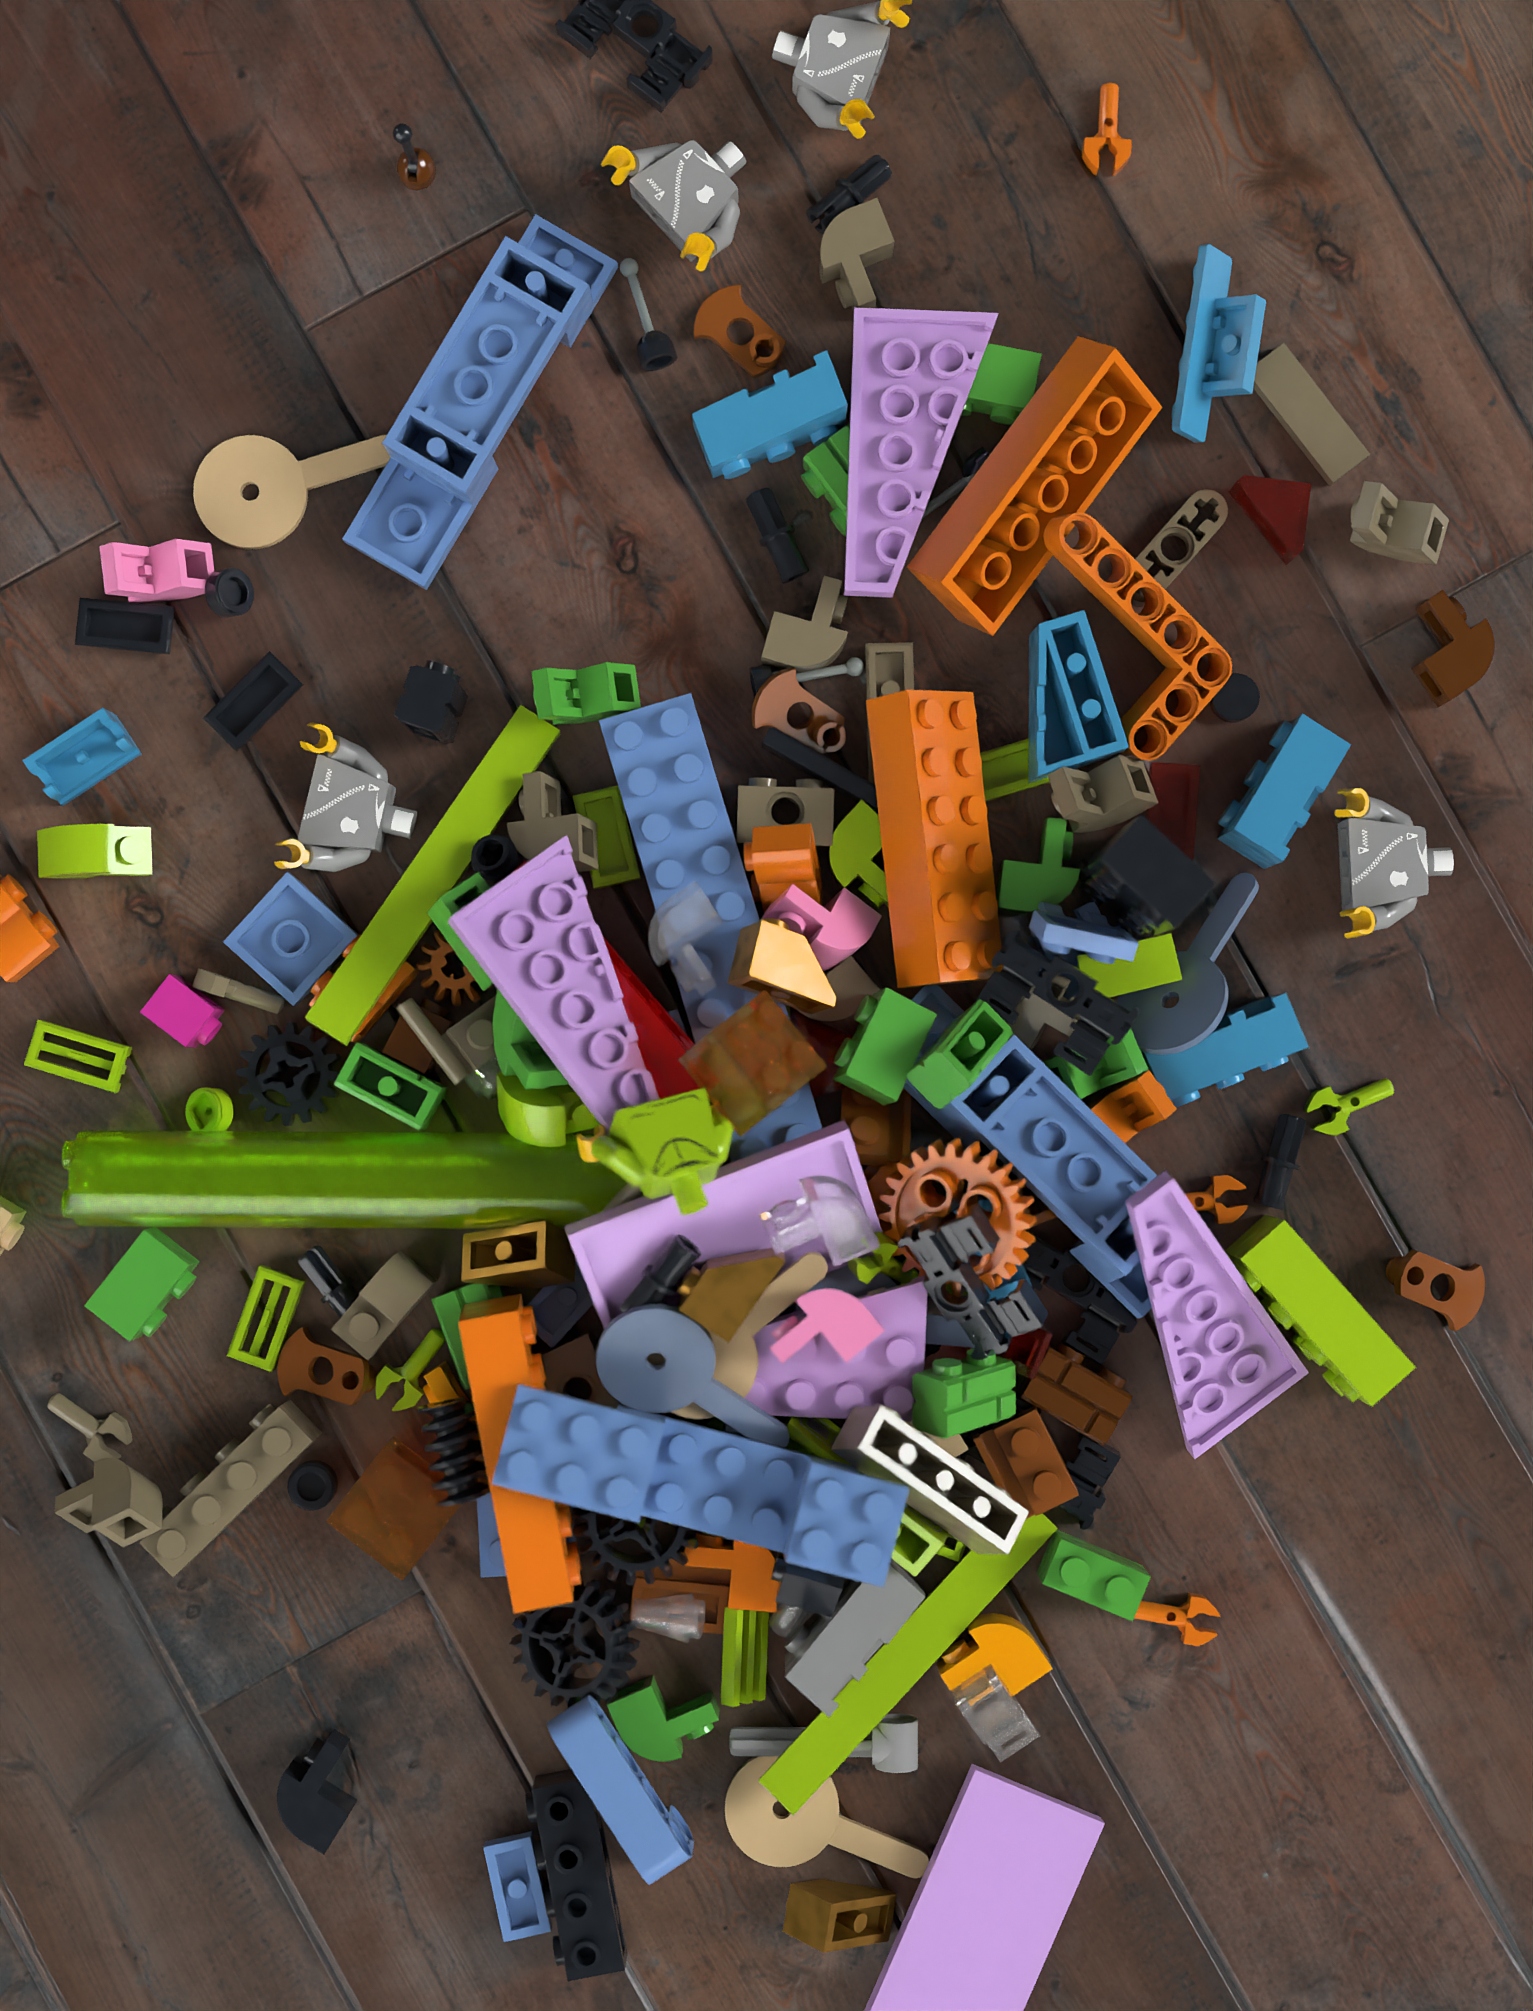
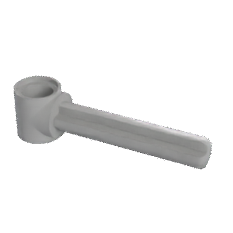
M888 1713L848 1757H872V1765H875L877 1770L883 1772L906 1773L918 1769V1718L909 1714ZM735 1726L730 1731V1752L733 1756H780L806 1727Z

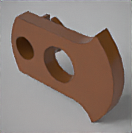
M742 285L722 288L711 294L700 306L694 322V340L706 338L713 341L753 378L760 377L769 372L779 362L784 352L786 341L744 303L741 297ZM737 321L749 323L754 330L752 340L744 345L732 343L727 337V330L731 324ZM760 348H769L773 352L769 357L760 356L757 359L756 352Z
M794 667L775 673L758 690L751 713L752 725L755 729L761 726H773L820 754L835 752L844 745L846 741V732L843 728L845 717L803 689L797 682L796 669ZM797 702L807 703L810 708L808 722L801 727L790 726L787 721L789 708ZM831 728L832 731L830 737L826 740H823L824 732L827 729Z
M1412 1249L1405 1257L1397 1256L1391 1259L1386 1268L1387 1279L1394 1285L1396 1295L1443 1314L1448 1321L1450 1330L1457 1331L1466 1326L1477 1314L1482 1304L1485 1293V1276L1480 1264L1474 1263L1469 1268L1459 1269ZM1444 1273L1449 1280V1289L1444 1297L1436 1300L1430 1291L1431 1282L1438 1274Z
M308 1327L300 1328L286 1341L281 1350L277 1366L278 1381L284 1396H289L295 1390L300 1389L352 1406L357 1404L363 1394L371 1392L376 1386V1370L369 1365L366 1358L317 1342L311 1336ZM320 1357L329 1359L334 1368L332 1379L327 1384L318 1382L314 1377L313 1366ZM356 1374L358 1375V1378H359V1383H358V1385H357L356 1382H355V1375H356Z

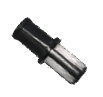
M873 155L847 178L839 177L835 182L836 187L815 205L806 210L811 224L825 212L828 213L815 229L824 235L826 228L837 215L863 203L864 200L891 179L892 171L888 162L879 155Z
M762 488L750 494L746 498V503L762 536L759 543L761 547H767L780 574L781 582L783 584L807 574L810 570L806 566L792 535L795 532V528L793 525H787L770 488Z
M1280 1114L1278 1116L1268 1155H1262L1261 1160L1266 1162L1257 1195L1253 1202L1283 1210V1203L1293 1170H1299L1300 1167L1295 1165L1306 1128V1121L1304 1119L1289 1114Z
M679 1234L676 1235L673 1242L653 1266L647 1265L644 1268L643 1279L621 1305L620 1310L622 1313L642 1305L660 1304L667 1295H674L677 1291V1282L694 1261L701 1256L699 1248L688 1238Z
M319 1245L314 1246L300 1256L298 1259L299 1265L324 1296L321 1302L325 1303L327 1301L341 1318L359 1296L350 1284L354 1280L351 1277L346 1280L323 1248Z

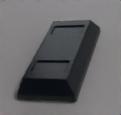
M80 598L75 645L170 654L175 607Z
M269 651L203 719L238 752L304 684Z

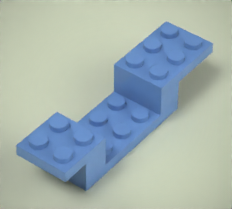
M536 214L519 243L505 236L382 444L391 458L342 538L346 544L423 589H428L498 471L493 454L559 342L569 348L573 345L617 271V261Z
M938 985L924 986L911 1000L937 1014L914 1065L950 1022L964 1013ZM1015 1035L1009 1038L974 1083L941 1110L934 1107L907 1078L903 1088L954 1138H959L965 1149L975 1141L981 1140L991 1151L994 1149L998 1151L997 1157L1004 1164L1010 1162L1013 1164L1011 1171L1019 1179H1025V1185L1080 1238L1069 1252L1137 1319L1144 1317L1152 1306L1126 1200L1158 1175Z
M519 1384L492 1481L494 1485L638 1523L642 1515L784 1553L786 1562L884 1587L909 1491V1487L906 1485L860 1474L856 1467L659 1414L635 1410L618 1404L617 1409L524 1384Z

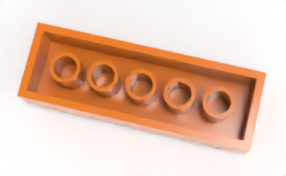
M1077 336L908 564L907 568L958 621L994 636L1053 556L1045 546L1043 538L1047 523L1057 515L1077 512L1085 513L1161 410L1162 406L1116 347ZM1073 523L1067 525L1064 538L1068 536L1075 526Z
M904 690L866 700L897 987L906 988L988 980L995 970L1000 973L1004 965L1000 964L999 968L996 969L992 966V959L997 951L1001 950L1002 946L973 692Z
M522 1294L464 1304L458 1323L514 1613L571 1603L573 1602L574 1585L581 1584L580 1571L582 1570L578 1542H568V1537L572 1536L571 1524L573 1523L571 1505L492 1484L518 1385L524 1384L545 1390L546 1372L542 1353L533 1354L531 1344L536 1343L535 1334H538L533 1305L524 1307Z

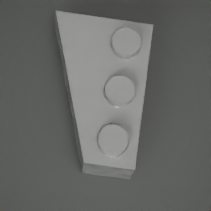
M892 1559L884 1587L853 1579L841 1592L832 1617L820 1614L808 1629L801 1625L784 1645L788 1650L785 1654V1678L830 1717L839 1706L833 1698L852 1677L856 1681L860 1680L868 1670L864 1664L883 1643L888 1645L924 1600L925 1593L923 1587Z

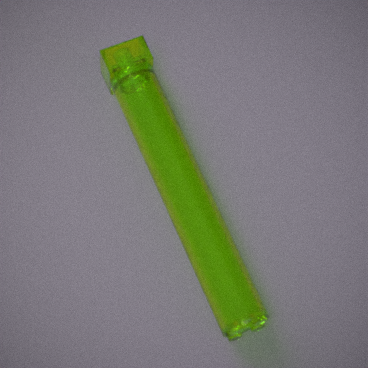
M81 1130L75 1140H66L63 1144L62 1164L65 1170H69V1189L63 1191L61 1210L64 1218H73L79 1227L496 1229L546 1220L559 1228L565 1229L567 1225L603 1212L604 1207L628 1182L601 1161L587 1162L581 1159L576 1135L579 1133L566 1134V1145L544 1147L523 1142L506 1132ZM581 1133L582 1136L587 1138L595 1137V1133Z

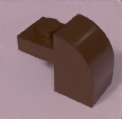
M1441 590L1415 609L1442 647L1412 668V671L1437 707L1451 701L1477 683L1489 669L1495 649L1494 635L1488 620L1485 618L1469 628L1465 622L1467 614L1463 606L1456 598L1448 597L1444 590Z

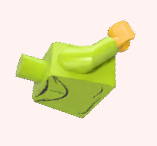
M703 1088L615 1111L609 1132L610 1137L606 1136L605 1127L600 1124L594 1127L595 1137L587 1138L579 1133L576 1135L581 1159L587 1162L601 1161L632 1186L640 1187L644 1196L649 1199L673 1194L680 1214L689 1215L704 1209L708 1205L702 1185L714 1180L719 1165L727 1159L734 1128L722 1111V1099L713 1098V1104L710 1106L706 1089Z

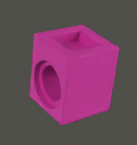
M169 974L140 1013L183 1046L196 1048L200 1043L204 1046L207 1045L215 1037L222 1026L218 1019L225 1010L200 990L194 988L183 977Z

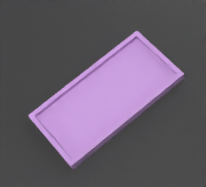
M844 1120L719 1167L714 1180L702 1185L708 1205L696 1213L689 1215L680 1214L673 1194L654 1199L643 1196L565 1226L567 1236L604 1329L622 1313L620 1310L621 1305L643 1279L644 1268L647 1265L653 1266L678 1234L692 1241L701 1251V1256L694 1261L677 1282V1289L692 1267L700 1271L709 1259L776 1247L784 1252L785 1263L775 1277L807 1252L820 1253L827 1262L828 1273L848 1265V1251L857 1255L858 1258L874 1255L859 1238L874 1232L883 1233L849 1128ZM676 1291L674 1295H667L660 1304L673 1307L678 1306L682 1295Z
M971 1764L864 2011H1024L1105 1825L1102 1818Z

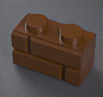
M1062 1342L1059 1343L1056 1349L1045 1343L1019 1386L1017 1394L1032 1405L1104 1446L1107 1444L1118 1421L1122 1418L1133 1396L1123 1389L1127 1380L1101 1366L1098 1373L1088 1369L1081 1364L1085 1356Z

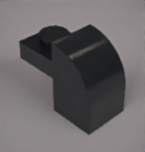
M336 1729L333 1730L326 1742L319 1738L316 1739L302 1761L303 1765L292 1760L283 1773L277 1789L278 1812L285 1827L296 1838L323 1855L328 1850L357 1802V1799L325 1780L350 1741L349 1737Z

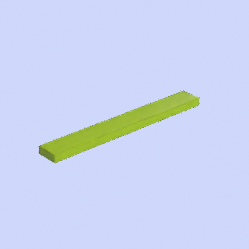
M519 706L304 1017L308 1022L345 1046L349 1044L431 924L432 919L427 912L441 896L458 885L471 866V854L474 845L478 840L487 835H492L523 789V774L536 771L560 736L558 728L543 719H538V715L524 706Z
M1043 1513L1037 1516L1033 1515L1025 1519L1008 1555L977 1554L970 1550L916 1608L888 1645L883 1644L864 1664L868 1670L860 1680L856 1681L852 1677L833 1698L839 1706L832 1715L828 1717L821 1711L758 1781L794 1816L1058 1528Z

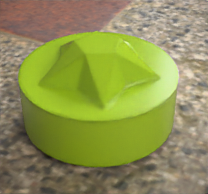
M204 1087L195 1090L190 1095L186 1104L187 1123L199 1135L222 1134L228 1129L233 1119V1104L230 1096L220 1088Z

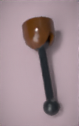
M400 123L393 129L395 141L402 144L404 152L400 154L397 161L399 178L409 189H425L432 184L436 176L434 161L425 150L417 147L413 148L410 141L412 138L411 128L407 124ZM410 173H416V174H417V177H413V176H409V175H410Z

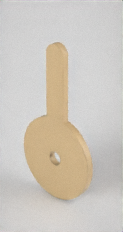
M244 435L228 439L213 448L198 468L193 488L197 513L206 528L226 544L242 549H262L275 545L288 537L300 523L307 506L308 490L386 466L391 458L382 444L387 435H380L301 461H297L287 448L270 438ZM249 484H255L259 487L258 497L251 501L245 500L242 495L243 489Z
M807 1252L775 1277L729 1343L707 1329L715 1347L714 1379L743 1398L746 1397L752 1388L758 1369L757 1346L753 1336L825 1277L828 1268L827 1262L820 1253ZM652 1353L648 1355L647 1360L653 1365H660L665 1361V1357L660 1353ZM694 1402L681 1409L671 1411L676 1415L692 1419L716 1417Z
M754 1756L745 1762L733 1776L725 1798L726 1824L736 1845L753 1860L773 1867L796 1866L811 1860L830 1844L910 1878H920L923 1876L929 1863V1858L922 1848L839 1815L838 1793L831 1776L794 1816L791 1813L786 1816L775 1814L773 1805L778 1800L758 1781L779 1756Z

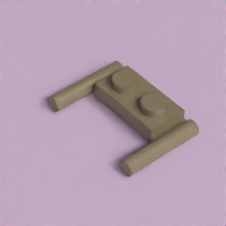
M496 996L449 1028L443 1035L439 1034L412 997L396 1008L455 1086L496 1057L493 1037V1012Z

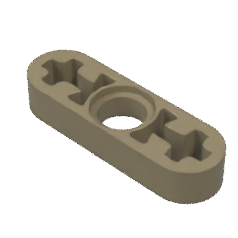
M1210 489L1195 492L1135 559L1146 571L1154 563L1161 568L1154 579L1165 590L1226 521L1228 505L1224 497ZM1207 503L1211 504L1215 508L1211 514L1215 522L1213 523L1211 520L1206 519L1192 533L1186 527L1198 513V509L1194 505L1197 504L1200 507H1204ZM1181 520L1184 526L1177 524V522ZM1194 535L1201 537V540L1198 542ZM1168 536L1181 538L1187 548L1185 557L1178 561L1167 559L1161 552L1162 540ZM1150 555L1154 562L1147 560L1146 557ZM1162 570L1170 572V575L1166 577ZM1134 592L1131 605L1144 607L1145 598L1142 592L1140 594Z

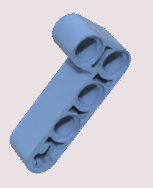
M591 1695L586 1696L547 1722L549 1732L558 1749L633 1865L648 1884L657 1881L692 1857L694 1840L685 1820L672 1804L667 1808L664 1806L602 1708Z

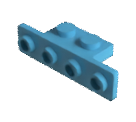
M1210 244L1199 246L1197 263L1193 269V290L1190 309L1186 315L1187 329L1183 355L1179 361L1180 375L1176 401L1172 408V430L1194 443L1204 442L1206 439L1212 397L1252 394L1266 300L1257 294L1227 297L1232 259Z

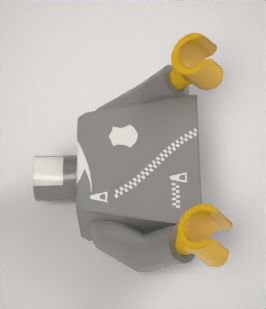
M880 0L831 11L827 15H815L806 39L782 30L780 31L774 46L772 59L795 67L792 92L797 96L798 104L817 127L842 131L849 130L857 139H861L865 135L866 131L861 126V122L864 118L872 120L875 117L867 105L889 46L891 27L885 25L891 21L897 27H906L910 18L899 8L903 5L912 4V0Z
M694 140L688 141L683 145L675 142L632 151L619 145L609 149L601 162V166L612 165L617 168L611 177L612 183L620 185L628 175L633 176L629 180L631 197L681 250L680 257L682 259L686 256L692 262L696 257H699L696 269L702 272L705 270L710 258L732 243L740 209L738 206V188L730 178L747 162L741 151L731 141H727L711 157Z
M308 723L307 726L316 728L319 731L320 741L315 746L300 741L301 747L315 753L325 752L326 756L317 755L298 839L281 840L275 844L277 846L285 845L290 848L292 858L289 862H274L276 867L288 869L301 865L305 869L337 872L365 862L371 852H381L386 833L411 838L416 825L417 811L393 805L396 788L388 783L387 770L364 747L338 735L333 736L330 729L325 725Z
M1361 788L1338 789L1337 794L1345 796L1347 806L1346 809L1335 810V816L1338 818L1355 817L1338 823L1342 902L1340 917L1349 916L1353 922V930L1349 933H1344L1345 938L1348 939L1368 935L1372 931L1392 926L1415 909L1417 897L1428 895L1429 876H1451L1454 866L1453 853L1450 847L1427 848L1424 827L1413 826L1409 815L1382 800L1369 797Z

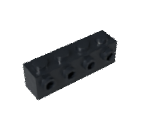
M572 1769L537 1775L531 1789L532 1792L526 1793V1808L530 1823L538 1822L541 1840L535 1841V1855L538 1869H546L550 1887L544 1888V1903L547 1917H556L559 1935L553 1936V1951L557 1966L565 1965L567 1981L625 1971L628 1953L602 1816Z

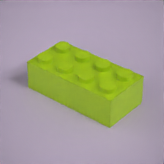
M1265 1214L1224 1251L1249 1288L1254 1293L1258 1291L1263 1299L1260 1303L1270 1318L1277 1325L1281 1323L1287 1330L1289 1328L1293 1330L1295 1335L1290 1340L1309 1361L1313 1359L1319 1366L1322 1364L1325 1366L1327 1371L1322 1374V1377L1341 1397L1344 1395L1352 1403L1359 1399L1373 1406L1416 1368L1284 1219Z

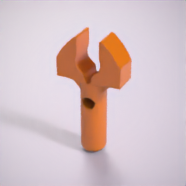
M1111 82L1105 83L1100 87L1098 133L1094 137H1085L1082 144V159L1094 175H1097L1099 169V152L1103 149L1104 144L1108 145L1109 151L1114 155L1112 176H1115L1122 170L1131 155L1132 139H1122L1117 133L1119 87Z
M1225 1174L1210 1176L1211 1185L1205 1191L1184 1193L1196 1211H1209L1215 1216V1223L1217 1224L1233 1223L1248 1208V1205L1245 1204L1225 1207L1222 1203L1215 1202V1199L1221 1197L1226 1190L1246 1189V1186Z
M1188 1593L1187 1602L1179 1607L1141 1601L1134 1619L1177 1626L1182 1632L1181 1641L1184 1644L1200 1646L1209 1642L1218 1634L1214 1629L1194 1627L1187 1618H1193L1198 1613L1215 1617L1221 1616L1205 1596Z

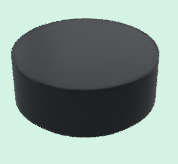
M227 568L215 571L209 576L205 585V597L214 613L221 617L229 618L243 615L251 608L254 600V590L250 579L244 572L236 568Z
M1232 673L1225 685L1210 700V706L1214 714L1221 720L1230 723L1241 722L1251 716L1257 709L1260 701L1259 689L1250 677L1240 673Z
M318 1460L307 1461L299 1465L291 1473L287 1485L288 1494L292 1502L299 1508L308 1511L319 1510L334 1498L338 1488V1479L336 1473L328 1464Z

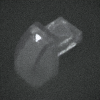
M696 880L668 898L658 908L649 929V947L658 967L676 957L679 964L673 967L672 970L686 992L689 993L696 988L699 994L704 996L718 985L692 945L722 926L723 921Z
M809 1176L799 1179L798 1181L804 1196L795 1200L779 1202L771 1210L759 1215L775 1254L821 1236L833 1265L837 1266L880 1247L872 1225L855 1192L846 1183L833 1177Z
M991 1664L951 1690L954 1700L983 1744L987 1743L1000 1763L1040 1736L1036 1726L1016 1697L1012 1696Z

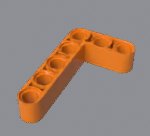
M1080 512L1057 515L1047 523L1044 529L1043 538L1049 552L1166 667L1120 719L1129 748L1121 754L1125 757L1147 761L1157 759L1167 751L1228 681L1233 667L1231 657L1093 517ZM1069 523H1073L1079 531V540L1073 548L1067 545L1064 538V532ZM1104 556L1112 564V574L1106 581L1102 580L1098 573V564ZM1138 589L1145 598L1144 608L1139 614L1135 613L1131 605L1132 596ZM1172 622L1177 628L1178 634L1175 643L1172 646H1168L1164 633L1167 625ZM1205 655L1209 660L1210 667L1207 675L1201 678L1197 671V664L1199 659ZM1174 690L1178 695V707L1172 714H1169L1166 710L1165 702L1168 694ZM1144 726L1147 731V742L1144 747L1138 750L1134 744V735L1138 728Z

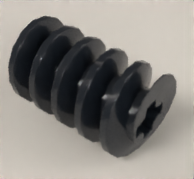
M456 1398L417 1407L419 1413L433 1415L431 1421L421 1426V1431L434 1433L437 1436V1439L424 1446L425 1451L440 1453L441 1457L428 1465L429 1471L444 1473L442 1479L432 1484V1490L445 1491L448 1494V1497L436 1503L435 1506L462 1504L479 1499L491 1492L488 1478H480V1476L487 1473L485 1460L476 1458L483 1454L481 1440L472 1439L480 1434L477 1421L468 1420L476 1415L474 1402L465 1401L464 1398Z

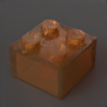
M766 990L762 991L710 1031L678 1059L701 1089H706L708 1098L720 1113L729 1119L740 1137L827 1067Z
M393 1436L380 1450L326 1522L403 1581L461 1504L435 1506L436 1503L448 1497L445 1491L432 1490V1484L442 1479L444 1475L441 1472L429 1471L428 1462Z

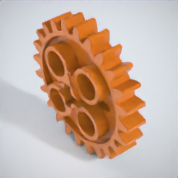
M955 1138L948 1143L947 1148H945L940 1139L929 1145L928 1151L923 1146H920L911 1153L912 1159L905 1157L897 1164L900 1172L895 1171L886 1179V1182L893 1189H888L880 1195V1199L891 1207L878 1214L879 1219L891 1222L892 1224L883 1234L887 1235L890 1239H896L898 1243L908 1226L932 1217H938L942 1220L938 1230H941L940 1227L943 1223L967 1215L971 1205L978 1203L980 1206L977 1194L987 1197L992 1203L993 1212L987 1211L981 1206L980 1208L1000 1237V1241L993 1253L985 1256L969 1255V1263L984 1286L986 1284L992 1291L1003 1282L1002 1277L1009 1280L1018 1271L1015 1265H1021L1028 1258L1029 1255L1023 1248H1028L1035 1241V1237L1025 1231V1229L1034 1225L1037 1222V1217L1023 1213V1210L1033 1203L1034 1200L1033 1197H1019L1017 1191L1026 1181L1025 1179L1011 1181L1008 1178L1013 1164L1010 1162L1001 1168L996 1166L995 1161L998 1151L995 1149L984 1158L981 1157L980 1146L977 1141L972 1143L964 1152L959 1138ZM963 1178H965V1179L968 1181L967 1192H966V1194H965L964 1196H963V1194H964V1193H963V1189H964V1181H963ZM932 1179L938 1180L945 1186L947 1197L941 1196L934 1190ZM960 1204V1206H959V1208H958V1210H957V1214L954 1213V1212H951L952 1210H954V1209ZM907 1245L898 1247L892 1256L904 1254L907 1258L902 1267L904 1273L916 1267L920 1271L918 1277L927 1275ZM945 1282V1287L951 1284L952 1292L956 1297H959L966 1291V1288L959 1282Z

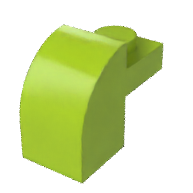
M861 799L834 831L833 846H830L828 852L830 871L841 889L847 888L857 878L863 883L858 888V891L871 904L879 909L884 903L889 908L885 872L872 861L882 850L879 815Z
M76 824L37 830L39 878L85 879L95 876L152 875L151 827L114 826V824Z
M502 1072L496 1073L499 1115L507 1131L517 1140L540 1147L566 1146V1134L594 1129L595 1126L600 1125L570 1084L549 1086L544 1089H525L517 1075L504 1076Z

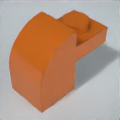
M1149 1070L1118 1082L1086 1105L1124 1143L1138 1132L1165 1120L1177 1110L1167 1096L1164 1087L1154 1078Z
M697 1531L696 1538L699 1542L697 1548L690 1549L685 1547V1553L688 1556V1562L685 1566L730 1569L728 1608L776 1613L777 1602H775L779 1582L771 1580L777 1557L775 1550L737 1540H724L722 1536L710 1533L703 1534L701 1531Z

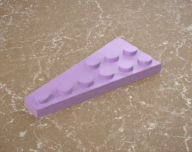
M854 307L844 596L893 597L995 326L998 313Z
M566 835L451 916L447 922L599 1124L605 1127L606 1133L610 1137L609 1132L615 1111L657 1101L659 1097L650 1071L646 1070L636 1042L639 1039L633 1022H629L622 1002L623 994L599 925L594 922L586 899L587 891L582 876H578L571 856L572 848Z
M1165 1170L1126 1200V1205L1186 1448L1191 1456L1196 1459L1309 1372L1176 1181Z
M926 1275L911 1279V1282L888 1289H885V1287L867 1291L866 1295L856 1297L885 1331L847 1363L821 1332L785 1362L781 1363L770 1350V1347L777 1342L771 1333L791 1316L795 1315L801 1322L807 1317V1314L803 1310H799L774 1318L753 1336L757 1346L758 1369L752 1388L745 1399L771 1416L847 1419L852 1408L874 1406L878 1403L896 1411L902 1421H912V1404L916 1403V1400L912 1397V1375L924 1371L928 1291L922 1282Z

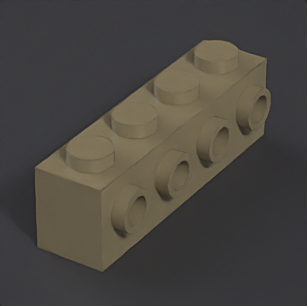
M290 1399L277 1409L269 1403L250 1421L249 1424L255 1430L242 1443L237 1437L233 1438L214 1457L220 1464L208 1476L200 1471L180 1490L186 1497L173 1510L167 1504L163 1507L162 1529L146 1536L140 1544L172 1577L176 1576L322 1434L315 1424Z
M877 1403L874 1406L852 1408L831 1448L834 1453L868 1476L908 1486L909 1491L906 1504L977 1554L1008 1555L1029 1513L1028 1510L1012 1500L1007 1491L984 1480L974 1472L973 1467L968 1463L948 1454L938 1446V1443L932 1437L915 1430L902 1421L896 1411Z

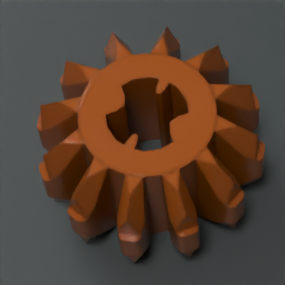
M440 930L435 931V939L440 947L436 949L430 944L423 943L421 950L432 955L431 962L420 961L416 963L418 970L432 971V975L422 980V988L429 989L440 984L434 995V1000L437 1002H443L452 989L451 1000L455 1007L463 1005L464 990H466L473 1002H479L481 995L475 987L478 983L466 966L463 967L466 975L462 978L453 973L451 975L448 974L447 969L453 965L450 958L456 953Z

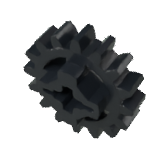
M287 1022L285 1033L282 1034L277 1025L268 1026V1039L260 1035H253L251 1037L254 1045L257 1047L255 1051H241L240 1055L249 1061L248 1068L236 1070V1075L247 1077L248 1084L240 1088L239 1093L253 1094L255 1099L248 1108L251 1111H257L265 1107V1121L273 1122L279 1114H282L283 1126H292L295 1114H298L303 1123L312 1122L311 1109L314 1108L321 1114L326 1113L329 1109L323 1099L325 1097L337 1098L340 1093L331 1087L332 1080L337 1079L340 1073L339 1071L332 1070V1064L340 1060L341 1056L340 1054L326 1053L325 1049L331 1043L329 1037H323L317 1041L313 1040L316 1028L307 1026L299 1034L297 1023ZM289 1042H297L306 1046L314 1055L306 1058L297 1055L294 1047ZM269 1052L271 1061L266 1072L260 1074L262 1061ZM286 1063L289 1066L308 1067L293 1077L295 1085L292 1082L272 1081L281 1077V1074L287 1071ZM321 1073L318 1088L311 1096L309 1091L310 1084L314 1076ZM275 1090L284 1094L286 1101L290 1102L291 1106L275 1102L266 1093Z

